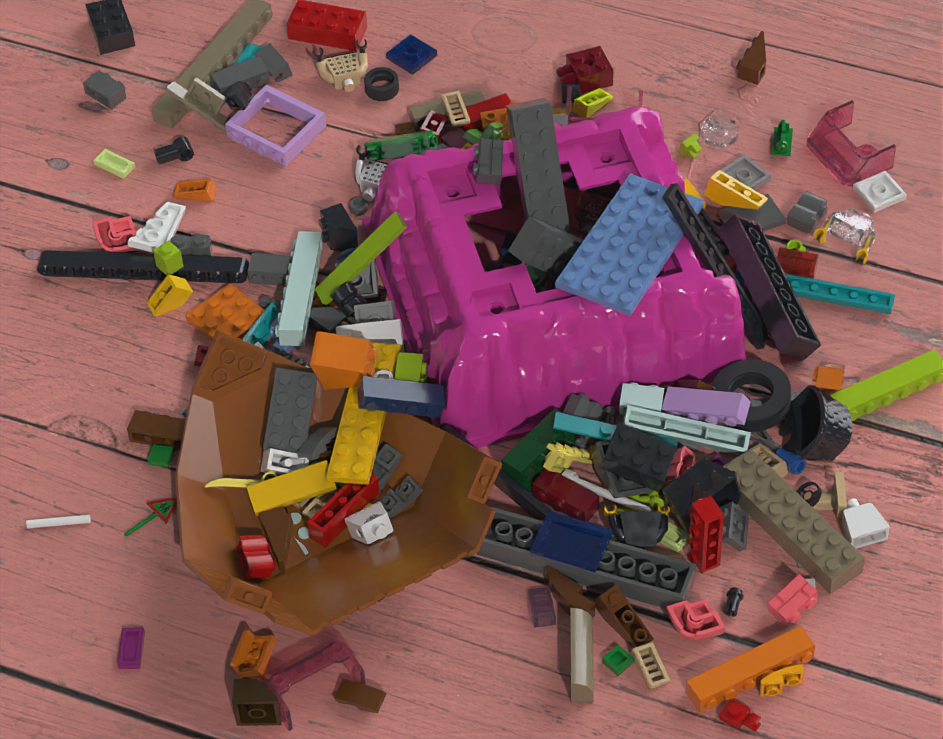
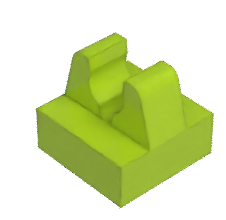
M695 133L681 143L677 153L681 157L687 155L692 159L696 158L699 155L698 152L702 150L698 144L700 137Z

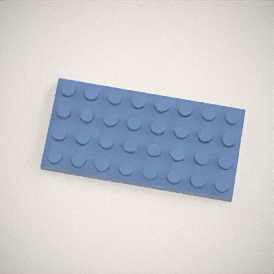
M629 174L555 281V287L631 316L684 236L683 230L662 198L668 187ZM684 193L698 215L703 207L704 200Z

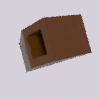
M761 31L757 37H754L751 47L746 49L743 59L738 61L736 66L738 79L758 85L765 75L766 50L764 31Z
M617 585L592 601L595 603V607L603 619L633 649L654 640Z

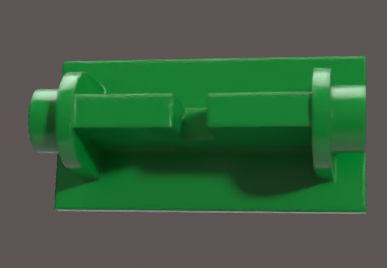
M781 120L778 127H774L772 155L791 156L793 128H789L790 124L787 120Z

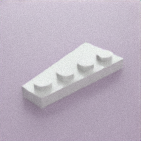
M166 202L155 213V217L149 219L146 222V226L143 229L140 228L136 232V236L128 240V246L153 252L154 249L168 240L171 242V238L174 237L184 216L186 206Z

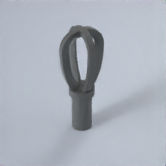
M766 430L762 431L763 434L760 431L751 432L761 439L758 440L750 435V440L753 442L761 443L775 453L778 449L783 448L769 437Z

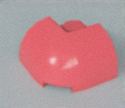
M131 216L115 220L108 217L92 221L97 241L103 250L111 253H127L139 250L128 246V240L136 236Z
M707 599L691 604L685 600L666 606L667 614L676 631L685 639L700 641L723 634L725 631V626L717 611L711 609Z

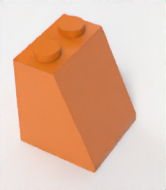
M316 332L310 366L324 390L358 387L362 376L374 377L375 360L378 359V352L373 347L371 341L367 339Z

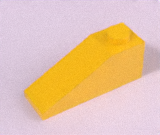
M721 170L710 178L704 193L705 197L719 205L757 210L768 200L767 197Z

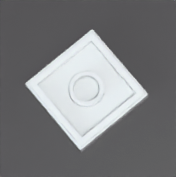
M886 171L853 184V190L873 213L906 200L907 194Z

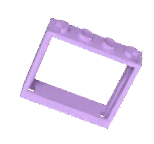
M265 85L253 97L247 108L243 111L239 110L225 124L227 137L232 141H236L244 147L250 148L260 155L266 156L286 167L326 127V117L324 112L273 87ZM266 104L307 123L283 148L242 128Z

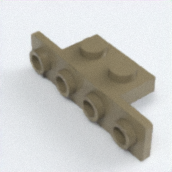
M197 77L193 80L188 91L174 81L166 87L165 91L170 96L180 100L186 107L193 109L201 117L214 123L217 128L226 131L225 124L230 119L220 113L227 100L225 96Z

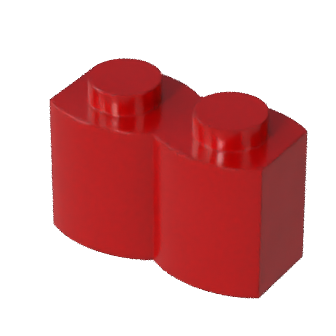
M263 534L238 536L236 552L241 562L245 579L271 577L276 563L274 557H271L270 543L266 541Z

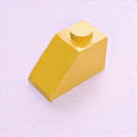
M168 274L147 301V305L153 315L157 317L182 307L192 295L193 290L186 279Z

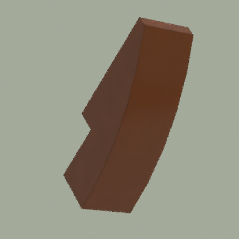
M547 566L545 568V581L562 609L569 616H571L570 608L582 609L588 612L593 619L595 617V603L583 596V586Z

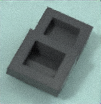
M385 444L376 455L371 473L378 477L380 491L396 470L403 456L388 444Z

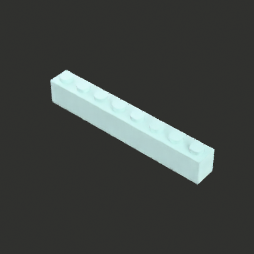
M298 231L297 239H294V251H291V263L288 266L289 275H286V287L283 290L284 300H281V312L278 313L279 325H276L275 335L279 337V342L282 346H304L323 250L322 232Z

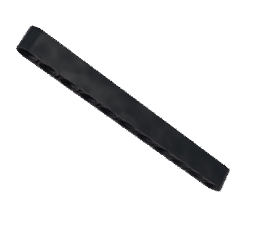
M44 250L40 253L37 265V272L40 275L51 277L163 281L167 277L156 266L154 254ZM182 255L184 267L171 274L184 278L187 282L244 283L247 280L249 261L242 257Z

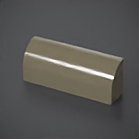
M480 89L461 94L465 107L485 101ZM441 99L407 108V113L411 122L414 123L416 132L420 131L430 110L447 117ZM448 118L445 125L451 124Z
M570 608L571 702H594L592 616L582 609Z

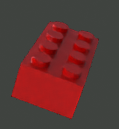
M297 0L286 23L288 39L357 51L356 41L358 39V45H360L367 30L366 11Z

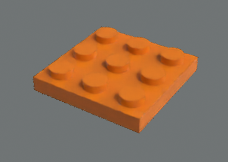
M229 283L185 316L189 323L211 341L216 330L242 339L265 310Z

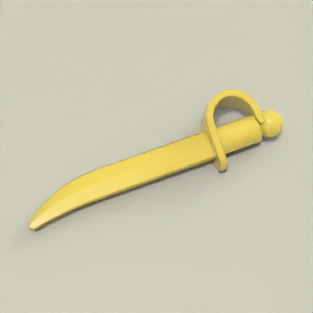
M271 471L267 472L261 477V480L222 478L211 481L204 487L246 488L265 481L266 475L277 477V474Z

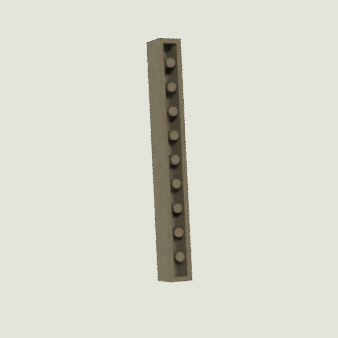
M249 0L179 77L176 83L188 91L193 80L197 77L210 86V74L230 66L233 60L242 53L243 49L252 42L253 38L261 32L267 22L271 21L273 16L271 3L263 0ZM168 92L152 107L154 122L172 129L191 110L183 102L170 96Z

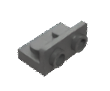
M730 502L719 507L724 514L722 543L726 542L740 552L745 550L747 545L749 513L735 503Z

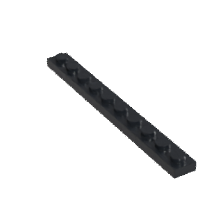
M678 183L670 184L662 196L664 202L706 269L713 271L714 277L729 275L735 280L741 301L744 330L756 349H764L771 337L766 325Z

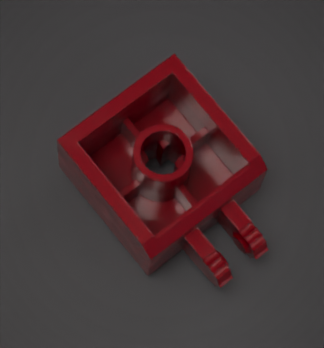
M601 46L566 54V65L559 67L556 71L558 77H561L560 81L562 84L580 83L582 94L598 88L602 89L613 86V68Z

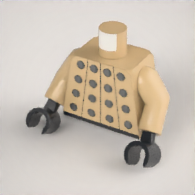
M358 39L356 41V47L360 54L355 51L323 58L324 61L322 60L323 49L319 47L320 55H316L313 49L312 57L318 62L316 65L320 77L329 84H332L335 89L344 88L346 92H352L355 86L360 84V78L364 77L368 69L367 53H365L367 48L366 39H364V46L358 45Z

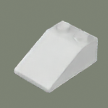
M401 319L336 326V334L367 339L371 343L401 344V353H405Z

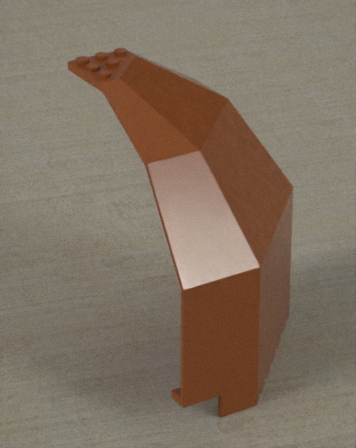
M216 330L192 386L175 473L182 563L224 601L262 613L274 623L313 636L321 632L320 629L330 624L333 626L347 619L348 615L358 610L362 611L376 604V601L386 596L390 597L404 590V587L432 576V573L439 569L444 570L458 563L459 559L467 555L472 556L479 552L496 513L495 510L485 505L502 463L454 435L413 415L386 412L376 455L385 444H388L403 456L396 470L371 504L379 502L390 488L396 490L408 475L412 476L424 489L409 506L397 515L389 518L394 531L383 539L365 544L353 539L346 527L325 548L311 538H299L298 530L301 527L308 528L307 522L310 519L303 515V510L290 505L284 507L286 513H299L301 521L298 524L290 525L292 535L285 572L280 573L276 563L271 577L245 579L241 562L236 552L238 536L264 535L260 518L255 515L247 488H205L204 486L211 481L222 478L261 480V477L265 474L260 472L276 368L314 373V371L269 350ZM317 378L308 437L321 427H337L339 429L349 388L324 390ZM266 475L264 480H268L274 477L271 475ZM296 539L306 547L309 552L308 554H304Z

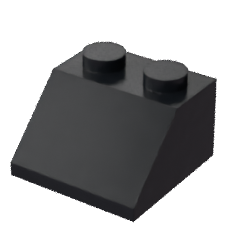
M342 203L320 210L321 219L318 221L322 229L323 243H327L330 250L338 252L351 248L357 249L359 247L357 228Z

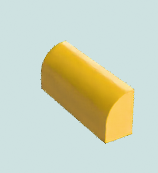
M327 460L246 487L256 517L259 516V513L280 506L287 507L337 490L335 482L327 481L326 475L329 468Z

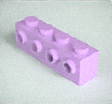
M668 387L662 410L666 414L692 420L706 421L711 424L720 422L729 426H736V424L745 425L751 401L743 393Z

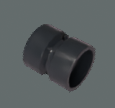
M352 282L346 283L331 296L338 306H342L341 311L347 318H353L355 305L368 304L362 295H357L358 290Z

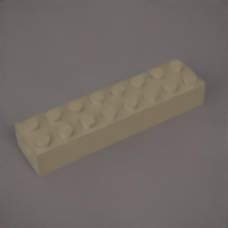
M749 449L723 466L730 471L736 472L742 493L738 505L748 512L749 516L829 594L863 572L865 557L752 449Z

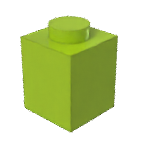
M169 240L153 250L156 266L166 275H171L184 267L181 251Z

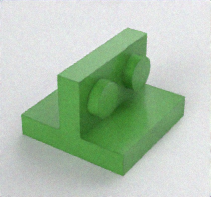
M500 122L489 123L483 133L478 129L467 130L463 137L473 145L479 144L481 138L500 140L504 134L502 130L505 126Z

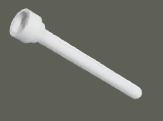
M566 469L562 473V476L599 496L638 512L652 511L649 506L627 497L614 499L609 490L580 479L576 472Z

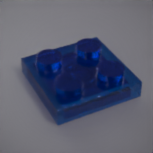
M411 34L386 53V59L412 75L438 56L436 49Z

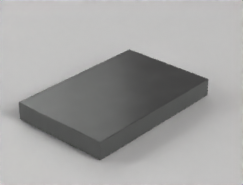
M769 194L763 195L768 200L758 210L730 206L716 212V216L722 225L734 214L759 223L763 231L786 224V218Z

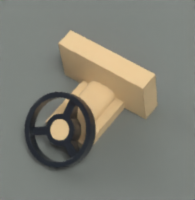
M835 472L834 491H821L820 486L815 482H806L796 491L799 495L802 492V498L815 510H836L837 519H842L843 511L847 509L844 472ZM812 485L817 487V491L804 490Z

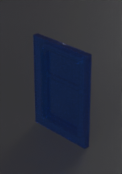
M548 511L530 549V553L596 573L613 535V530Z

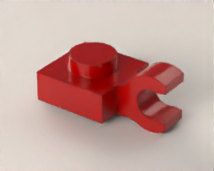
M733 699L729 700L719 715V720L737 729L744 725L757 732L761 726V723H759L761 717L759 715L750 713L749 707Z

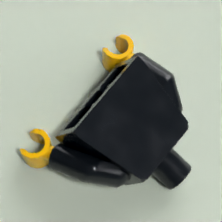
M613 505V511H608L606 506L604 507V516L608 519L610 529L620 543L646 550V546H656L657 543L661 542L668 531L669 506H667L665 512L661 511L660 505H658L656 512H618V515L616 505Z

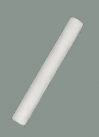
M80 515L27 520L26 525L27 529L85 524L91 523V516Z

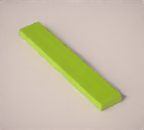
M395 211L315 288L322 304H329L333 300L331 296L340 287L357 277L407 228L400 213Z

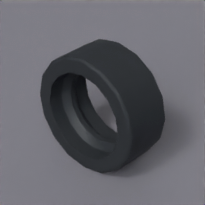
M377 67L366 73L364 77L365 93L369 98L376 101H387L398 94L399 79L394 70L386 67ZM383 80L392 83L383 88L372 85L374 82Z

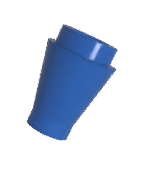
M783 448L778 449L775 453L786 462L787 470L791 474H800L806 467V460L800 457L799 454L786 451Z

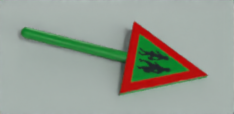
M177 497L146 503L155 513L125 532L124 536L127 537L157 516L167 524L177 506Z

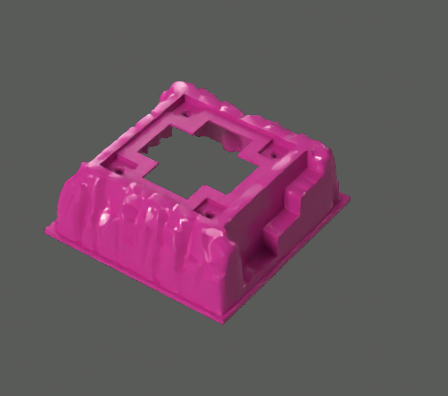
M647 106L630 107L617 112L601 113L592 120H584L566 126L554 123L563 183L576 181L580 191L617 182L621 187L629 174H633L669 187L670 184L678 183L683 193H685V182L678 173L675 160L671 158L668 145L664 142V131L659 112L651 111ZM511 140L504 141L502 179L499 185L476 182L477 175H473V165L477 163L478 158H474L475 145L478 146L479 144H474L466 150L452 147L440 150H426L421 155L409 154L403 158L392 160L381 174L372 214L370 217L362 218V224L368 238L396 211L400 213L407 226L375 258V262L388 300L394 301L396 319H401L403 341L407 352L423 354V362L427 363V372L424 376H427L428 384L443 385L445 407L439 418L428 417L430 424L440 429L446 424L450 425L476 448L525 437L555 408L563 413L572 394L578 396L579 393L590 397V402L594 401L602 405L603 411L607 406L615 407L616 415H619L623 383H637L643 386L656 385L658 387L670 384L671 387H676L678 380H700L712 386L716 375L723 368L737 361L749 360L745 353L744 322L735 280L729 275L714 277L713 271L706 269L685 234L631 316L559 288L536 293L525 263L485 272L464 217L501 209V203L506 204L514 194L520 191Z

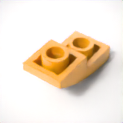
M803 664L780 669L763 678L760 682V696H776L782 694L783 686L803 684Z

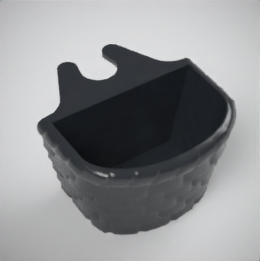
M808 385L791 401L789 414L779 431V435L782 437L788 430L791 431L790 440L783 448L790 452L797 450L802 458L833 461L850 443L852 419L849 409L825 391L820 390L814 385Z
M705 458L701 459L662 489L667 505L689 535L692 503L698 499L711 496L719 507L730 502L737 505L742 494L735 471H730L728 468L719 466Z

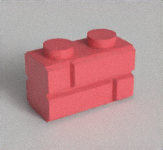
M798 574L767 602L768 610L784 626L787 627L790 623L795 624L801 618V613L806 608L809 610L817 603V590Z

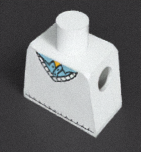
M380 501L344 519L350 536L365 544L383 539L394 531L388 514Z

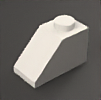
M270 448L263 451L260 472L267 473L271 471L280 476L309 466V460L307 458H298L296 453Z

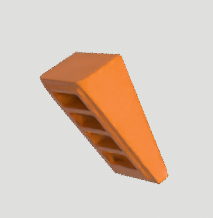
M212 178L179 181L176 184L173 197L175 199L210 202L214 201L217 188Z

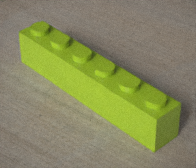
M934 349L835 392L830 396L846 405L852 421H855L858 417L871 414L876 409L889 406L894 401L907 398L910 394L917 391H923L935 383H941L943 381V359Z

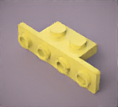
M548 443L547 448L551 451L547 454L543 467L552 472L563 473L566 469H569L573 461L593 464V460L590 457L591 453L583 448L578 449L574 446L571 448L566 444L563 446L559 443H556V445Z

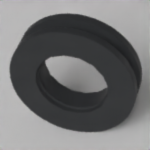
M741 360L726 366L716 375L712 386L716 388L715 391L733 392L743 385L757 384L764 386L772 393L771 399L765 404L749 407L745 425H727L728 427L747 432L763 431L780 423L788 414L791 406V385L787 375L776 365L763 360Z

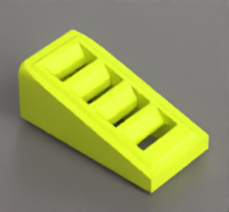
M598 88L574 99L573 112L586 119L610 102L613 96Z

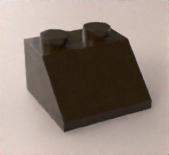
M243 677L241 679H234L232 703L237 726L282 725L279 701L275 694L257 678Z

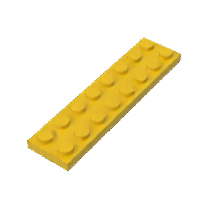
M372 343L378 352V359L375 360L374 365L375 373L380 370H388L393 374V378H395L398 352H402L401 344ZM349 387L326 475L329 482L369 485L386 412L359 409L358 387Z

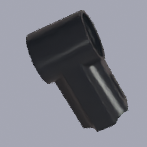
M183 136L176 138L171 145L154 149L159 165L176 159L188 161L194 156V151L188 138Z

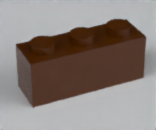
M135 410L127 428L130 442L151 446L153 444L173 447V450L180 451L186 418L181 419L168 415L154 414L148 411Z

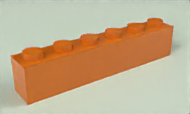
M799 626L687 680L686 694L699 713L711 710L717 704L735 698L737 694L752 690L756 685L760 684L763 678L775 671L801 663H808L814 657L815 644L802 626Z

